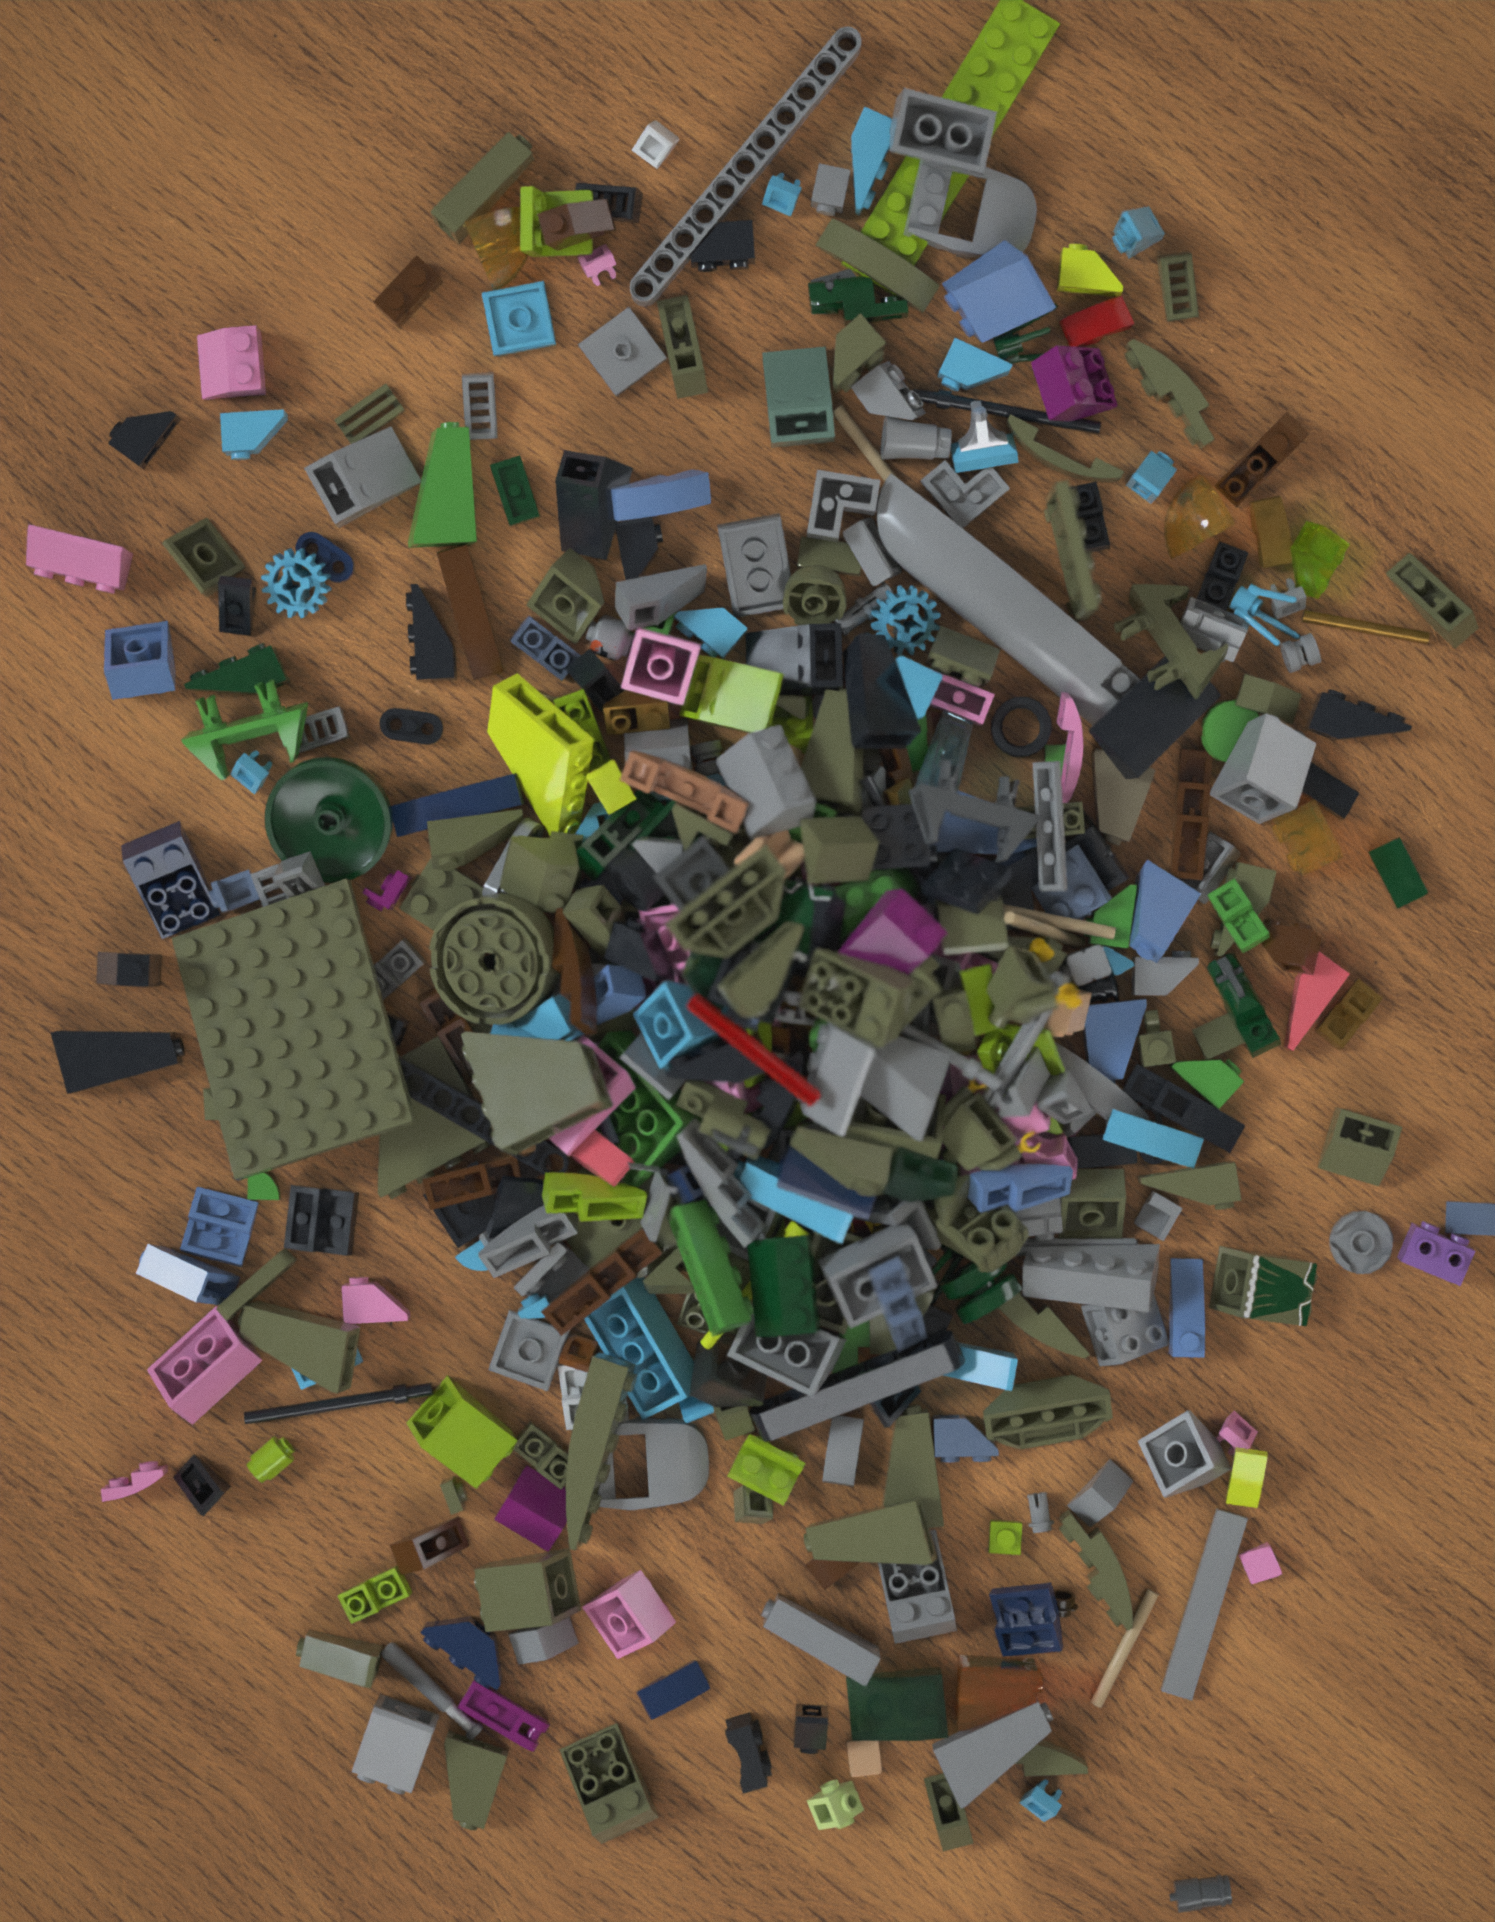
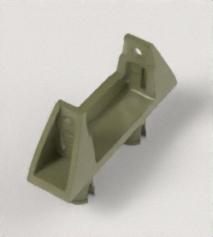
M1132 585L1128 602L1136 613L1114 623L1116 633L1122 631L1121 640L1125 641L1144 629L1149 631L1169 660V663L1147 673L1149 682L1156 680L1154 689L1159 690L1169 683L1181 679L1194 699H1198L1226 657L1229 646L1226 643L1214 651L1209 650L1199 654L1196 645L1171 610L1175 603L1187 599L1189 592L1187 586Z

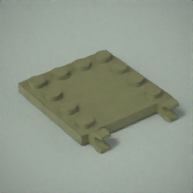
M1068 480L1053 485L1045 498L1047 509L1044 510L1046 523L1051 522L1069 596V602L1066 603L1068 614L1073 615L1074 621L1079 622L1087 620L1098 609L1099 602H1102L1099 584H1093L1090 571L1094 570L1092 554L1090 551L1085 552L1082 539L1087 538L1083 519L1077 520L1075 512L1076 507L1079 506L1078 495L1075 487L1070 488Z

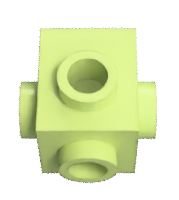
M835 1779L826 1782L820 1786L821 1791L807 1800L818 1830L847 1827L855 1822L854 1817L864 1811L852 1781L839 1783Z

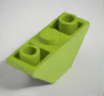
M584 689L553 700L557 708L594 738L589 771L595 770L611 761Z

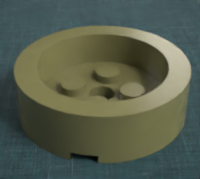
M486 894L455 906L439 921L429 946L432 968L429 969L438 994L452 1011L473 1023L502 1025L524 1017L546 1002L558 984L560 973L552 968L554 927L539 908L531 902L512 894ZM486 953L496 955L494 970L489 969L484 964Z

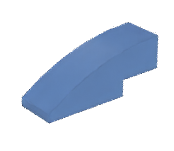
M691 469L670 476L657 475L612 488L614 520L622 521L652 517L711 504L709 472Z
M1020 1164L1009 1165L1000 1171L974 1172L970 1175L968 1198L980 1213L1009 1204L1014 1212L1069 1195L1073 1170L1070 1166Z

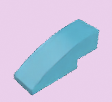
M1112 1109L1103 1136L1105 1141L1193 1169L1204 1138L1114 1109Z

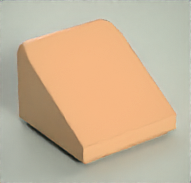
M878 1737L847 1741L851 1777L882 1774Z

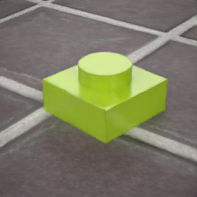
M990 1520L988 1552L1021 1555L1022 1521Z

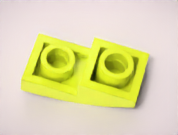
M1235 1447L1226 1504L1258 1508L1268 1457L1266 1451Z

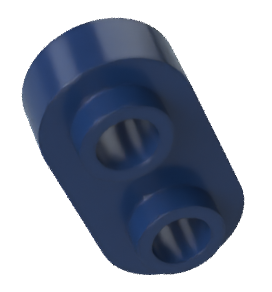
M307 532L298 538L295 547L296 552L301 548L305 549V557L310 555L307 552L310 544L318 545V552L314 562L316 564L322 562L326 564L321 571L323 574L331 575L330 581L343 583L352 577L355 570L354 561L345 551L316 532ZM336 562L344 563L345 567L341 573H336L333 570Z

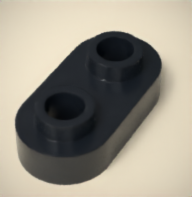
M391 708L385 711L379 723L381 732L387 738L423 745L435 744L441 739L444 732L443 723L436 715L401 708ZM394 719H400L402 721L401 729L393 730L391 722ZM427 723L432 724L434 727V731L430 735H425L422 732L423 726Z

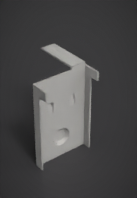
M628 1163L630 1169L655 1172L640 1223L649 1241L656 1242L670 1193L677 1194L678 1187L667 1186L661 1175L667 1176V1169H660L658 1166Z

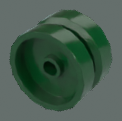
M971 1261L940 1284L948 1300H956L966 1296L955 1308L963 1324L970 1323L990 1313L1022 1290L1014 1274H1005L996 1278L1006 1269L1007 1262L995 1271L981 1272L977 1264Z

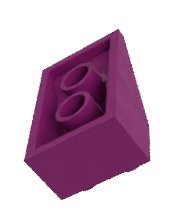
M903 889L886 890L837 953L888 966L909 976L930 956L948 932Z

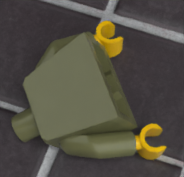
M1041 938L1034 939L1030 944L1029 950L1009 945L1001 961L998 963V967L987 987V993L995 1005L988 1019L996 1027L1005 1028L1009 1020L1024 1024L1029 1023L1033 1017L1058 1008L1057 1004L1063 1002L1069 1009L1078 1008L1082 1004V1000L1078 996L1079 992L1072 984H1064L1059 989L1058 994L1054 995L1057 988L1041 962H1047L1054 956V951L1045 940Z
M975 1078L973 1080L969 1079L970 1084L967 1087L963 1086L946 1103L943 1124L945 1128L943 1129L942 1142L947 1148L943 1151L942 1155L945 1162L949 1165L954 1166L960 1163L967 1171L975 1167L982 1171H1000L1022 1158L1021 1154L1025 1151L1033 1153L1041 1146L1042 1142L1036 1146H1029L1026 1142V1138L1035 1134V1131L1027 1132L1023 1136L1021 1143L1015 1146L1014 1143L1018 1139L980 1093L974 1095L977 1089H985L987 1087L985 1084L979 1085Z

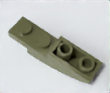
M1135 339L1129 341L1125 346L1127 352L1124 353V356L1133 370L1137 368L1142 375L1143 380L1140 383L1145 393L1149 397L1154 396L1157 402L1169 396L1168 406L1176 418H1182L1186 425L1184 433L1192 445L1197 444L1201 450L1211 444L1215 439L1200 415L1201 412L1209 407V403L1201 391L1166 356Z
M1068 1509L1059 1516L1063 1524L1059 1527V1530L1069 1543L1074 1540L1082 1549L1078 1555L1089 1569L1092 1566L1096 1567L1087 1574L1091 1582L1087 1588L1098 1602L1101 1599L1105 1600L1110 1607L1106 1613L1117 1627L1123 1624L1127 1631L1133 1628L1132 1605L1127 1582L1119 1561L1100 1529L1097 1527L1087 1534Z

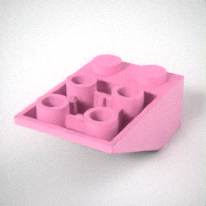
M582 1035L576 1042L593 1048L613 1107L548 1138L568 1156L636 1088L628 1073L585 1035Z

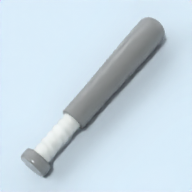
M391 1642L382 1650L381 1655L383 1659L427 1697L439 1710L446 1712L459 1726L466 1730V1737L469 1740H473L483 1729V1725L480 1722L475 1723L462 1710L458 1709L454 1700L396 1643Z

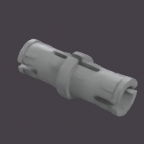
M885 582L863 599L861 597L856 599L855 605L844 612L843 617L839 621L838 618L834 621V623H841V631L844 636H847L849 632L865 620L871 621L875 618L871 612L881 608L876 602L877 599L883 601L888 599L885 591L889 590L894 594Z

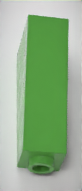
M459 422L441 423L440 428H437L431 434L408 539V548L459 546L466 543L469 546L477 542L469 427H460Z

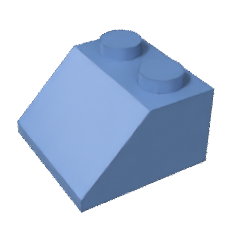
M168 621L105 630L104 673L112 700L175 691L176 669Z

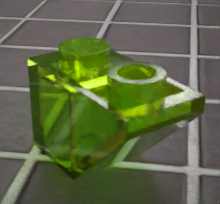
M1306 521L1290 548L1296 588L1302 586L1306 596L1319 599L1321 594L1327 589L1329 580L1337 566L1343 561L1345 552L1350 544L1324 525Z

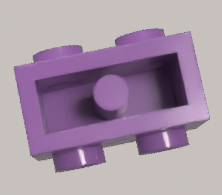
M1422 1221L1421 1226L1412 1222L1397 1258L1403 1263L1461 1286L1475 1254V1250L1468 1246L1470 1240L1454 1233L1451 1234L1450 1238L1439 1234V1227ZM1426 1242L1425 1246L1420 1248V1245ZM1455 1254V1257L1452 1260H1449V1258Z

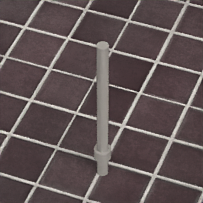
M909 1023L900 1032L914 1042L951 1054L952 1057L949 1063L962 1071L961 1074L970 1080L975 1078L994 1091H997L1003 1081L983 1069L980 1062L973 1058L968 1060Z

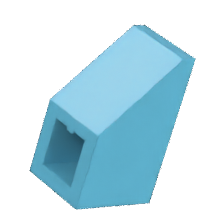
M724 608L678 611L674 616L675 620L679 622L675 627L689 639L693 635L703 642L700 648L706 654L715 658L718 655L723 660L748 631L745 625Z

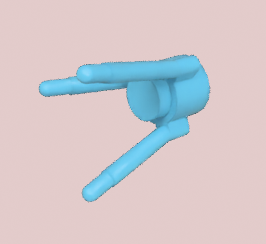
M1251 584L1248 589L1243 586L1238 589L1230 605V608L1235 610V615L1244 619L1275 646H1279L1280 641L1253 617L1261 618L1294 639L1300 638V634L1260 610L1263 600L1259 599V596L1295 603L1297 601L1296 597L1261 589L1254 584Z

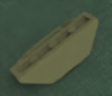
M764 845L684 905L664 925L684 951L727 958L777 919L786 870L767 845Z
M1074 1375L1015 1384L1012 1391L1004 1390L983 1411L987 1440L993 1442L996 1440L1003 1445L1019 1450L1083 1439L1096 1430L1104 1421L1108 1422L1113 1418L1109 1389Z

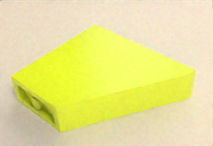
M517 673L493 686L487 733L512 774H517L522 791L548 834L551 835V831L576 834L581 825L588 782L586 775L589 774L594 738Z

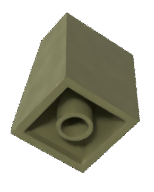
M569 1548L489 1562L474 1569V1584L479 1593L481 1604L480 1617L484 1622L486 1632L551 1626L581 1611Z

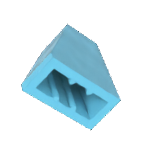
M958 1343L965 1358V1363L959 1369L943 1376L1012 1391L1018 1362L1013 1352Z

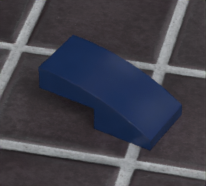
M692 1660L667 1676L659 1677L636 1691L650 1720H653L711 1688L698 1662Z

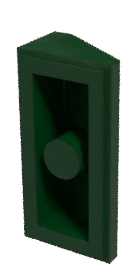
M1400 837L1394 838L1368 852L1397 909L1429 894Z

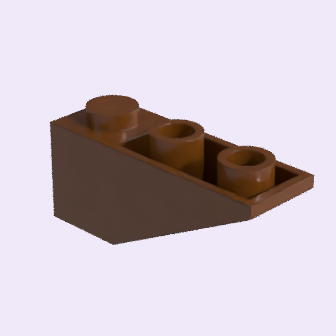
M1286 412L1214 486L1237 508L1303 442L1309 433Z

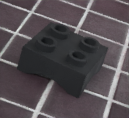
M750 1712L726 1719L727 1729L725 1733L728 1743L736 1750L741 1761L740 1785L743 1794L768 1787V1777L772 1776V1766L767 1750L761 1751L760 1748L763 1745V1735L759 1721H752Z

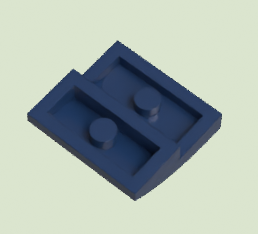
M1052 1583L992 1588L989 1597L997 1619L994 1631L1002 1657L1062 1651L1061 1623Z

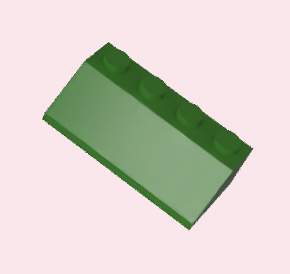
M706 1200L672 1208L667 1216V1220L711 1336L715 1337L749 1324L752 1320L750 1315L754 1314L753 1307L748 1296L743 1297L739 1285L742 1284V1279L736 1266L731 1267L727 1257L728 1254H731L726 1237L719 1236L716 1225L719 1224V1219L713 1206L708 1207Z

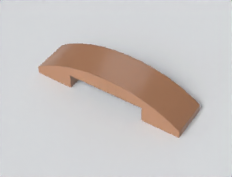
M634 750L630 752L620 781L646 793L651 791L657 792L708 816V821L734 833L739 831L749 805L746 800L733 791L695 771L665 759Z

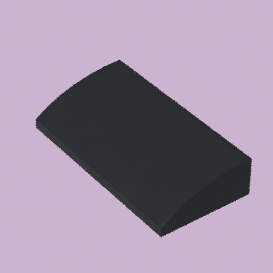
M1164 656L1149 671L1169 663V660ZM1146 673L1088 731L1125 779L1139 778L1221 696L1210 681L1199 698L1195 700L1181 679H1177L1161 689L1155 690L1156 680L1149 682Z

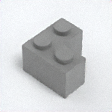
M817 470L807 537L838 542L843 511L874 516L880 480Z

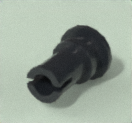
M1112 972L1111 975H1108L1109 978H1100L1095 982L1076 987V989L1092 993L1090 1003L1101 999L1103 1002L1108 1001L1107 998L1112 996L1115 997L1116 1002L1120 999L1118 983Z

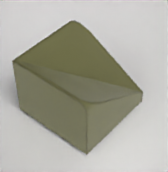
M742 1485L734 1491L735 1522L767 1523L773 1519L772 1500Z

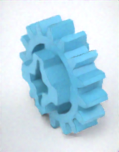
M290 548L284 551V556L278 553L273 556L274 562H269L265 565V568L270 573L261 576L263 581L268 582V586L264 587L262 592L271 594L267 603L272 604L276 602L278 604L276 609L278 614L286 609L288 618L294 617L297 611L300 618H304L308 615V610L313 614L319 610L318 604L323 605L327 602L328 599L323 593L331 591V587L325 585L324 581L329 579L331 575L322 573L321 570L326 565L324 562L319 564L314 562L317 554L313 553L305 557V549L301 548L294 554L293 549ZM284 566V569H282L283 576L281 580H278V574ZM292 580H294L295 582L299 581L301 587H299L298 585H293ZM315 586L314 594L311 597V599L308 600V598L310 597L309 591L311 587Z
M901 585L897 586V594H893L889 590L885 591L888 599L886 601L877 599L876 602L881 608L871 612L878 619L871 623V627L879 631L876 634L885 635L890 649L894 646V652L897 655H901L904 648L910 655H914V647L916 646L924 651L926 649L924 641L927 639L934 642L935 640L930 634L931 631L940 629V626L934 620L940 618L941 615L937 610H932L937 603L933 599L927 600L929 594L924 590L917 594V588L910 585L908 592ZM918 603L922 606L925 617L918 614ZM908 616H910L914 620H910V622L905 621L903 625L898 621L901 619H907ZM886 623L894 627V638L888 633Z

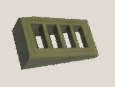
M1180 252L1157 256L1166 320L1175 321L1199 317L1192 253ZM1183 263V269L1168 270V265ZM1185 276L1186 282L1170 284V278ZM1187 289L1188 295L1171 296V291ZM1189 302L1190 308L1173 310L1172 304Z

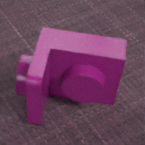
M397 870L395 875L389 873L381 886V889L384 891L382 896L369 888H364L362 893L368 896L366 903L381 912L384 907L392 910L412 877L400 870Z

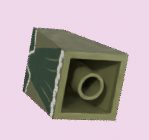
M1219 1246L1209 1308L1246 1319L1307 1327L1308 1317L1312 1310L1313 1288L1317 1280V1263L1297 1258Z

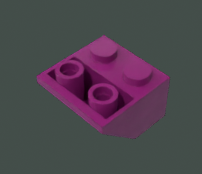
M1057 345L1031 362L1049 421L1071 422L1114 409L1118 406L1114 395V388L1110 383L1105 368V361L1099 348Z

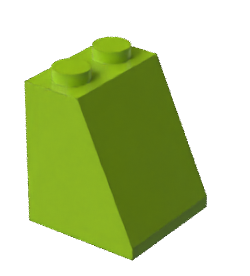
M447 1375L433 1391L434 1395L429 1396L406 1424L423 1450L477 1489L482 1482L487 1481L491 1477L497 1464L512 1453L518 1440L508 1426Z

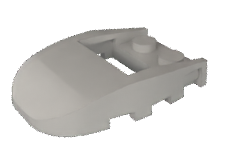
M920 159L903 235L908 237L915 235L926 240L929 246L939 250L943 249L956 254V257L964 259H978L1004 240L1023 252L1032 237L1037 215L1036 200L1032 190L1023 181L991 168L985 167L984 174L979 175ZM953 171L986 179L972 242L938 234Z
M639 1416L629 1419V1421L619 1422L616 1430L618 1435L645 1434L649 1497L616 1499L613 1453L610 1452L607 1464L611 1467L606 1482L601 1483L598 1495L602 1496L599 1507L631 1511L686 1502L699 1495L709 1478L708 1445L703 1432L692 1422L685 1423L684 1419L677 1418L658 1419L648 1417L642 1420Z

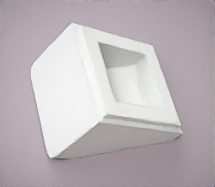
M654 120L647 125L632 151L658 169L680 138Z

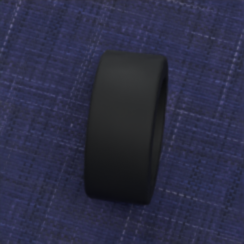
M1014 697L1005 701L995 711L991 720V735L995 745L1003 753L1012 757H1028L1039 752L1047 744L1052 733V720L1047 709L1039 701L1030 697ZM1017 708L1032 711L1040 723V731L1037 738L1025 746H1017L1010 743L1002 731L1005 716Z
M624 849L606 866L607 875L616 890L628 903L640 911H647L665 894L652 878L656 874L654 869L643 857L631 849Z

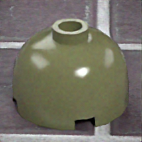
M807 565L791 575L785 586L782 600L785 614H789L794 618L796 625L829 624L837 618L839 621L843 617L847 601L845 585L839 575L830 568L821 565Z

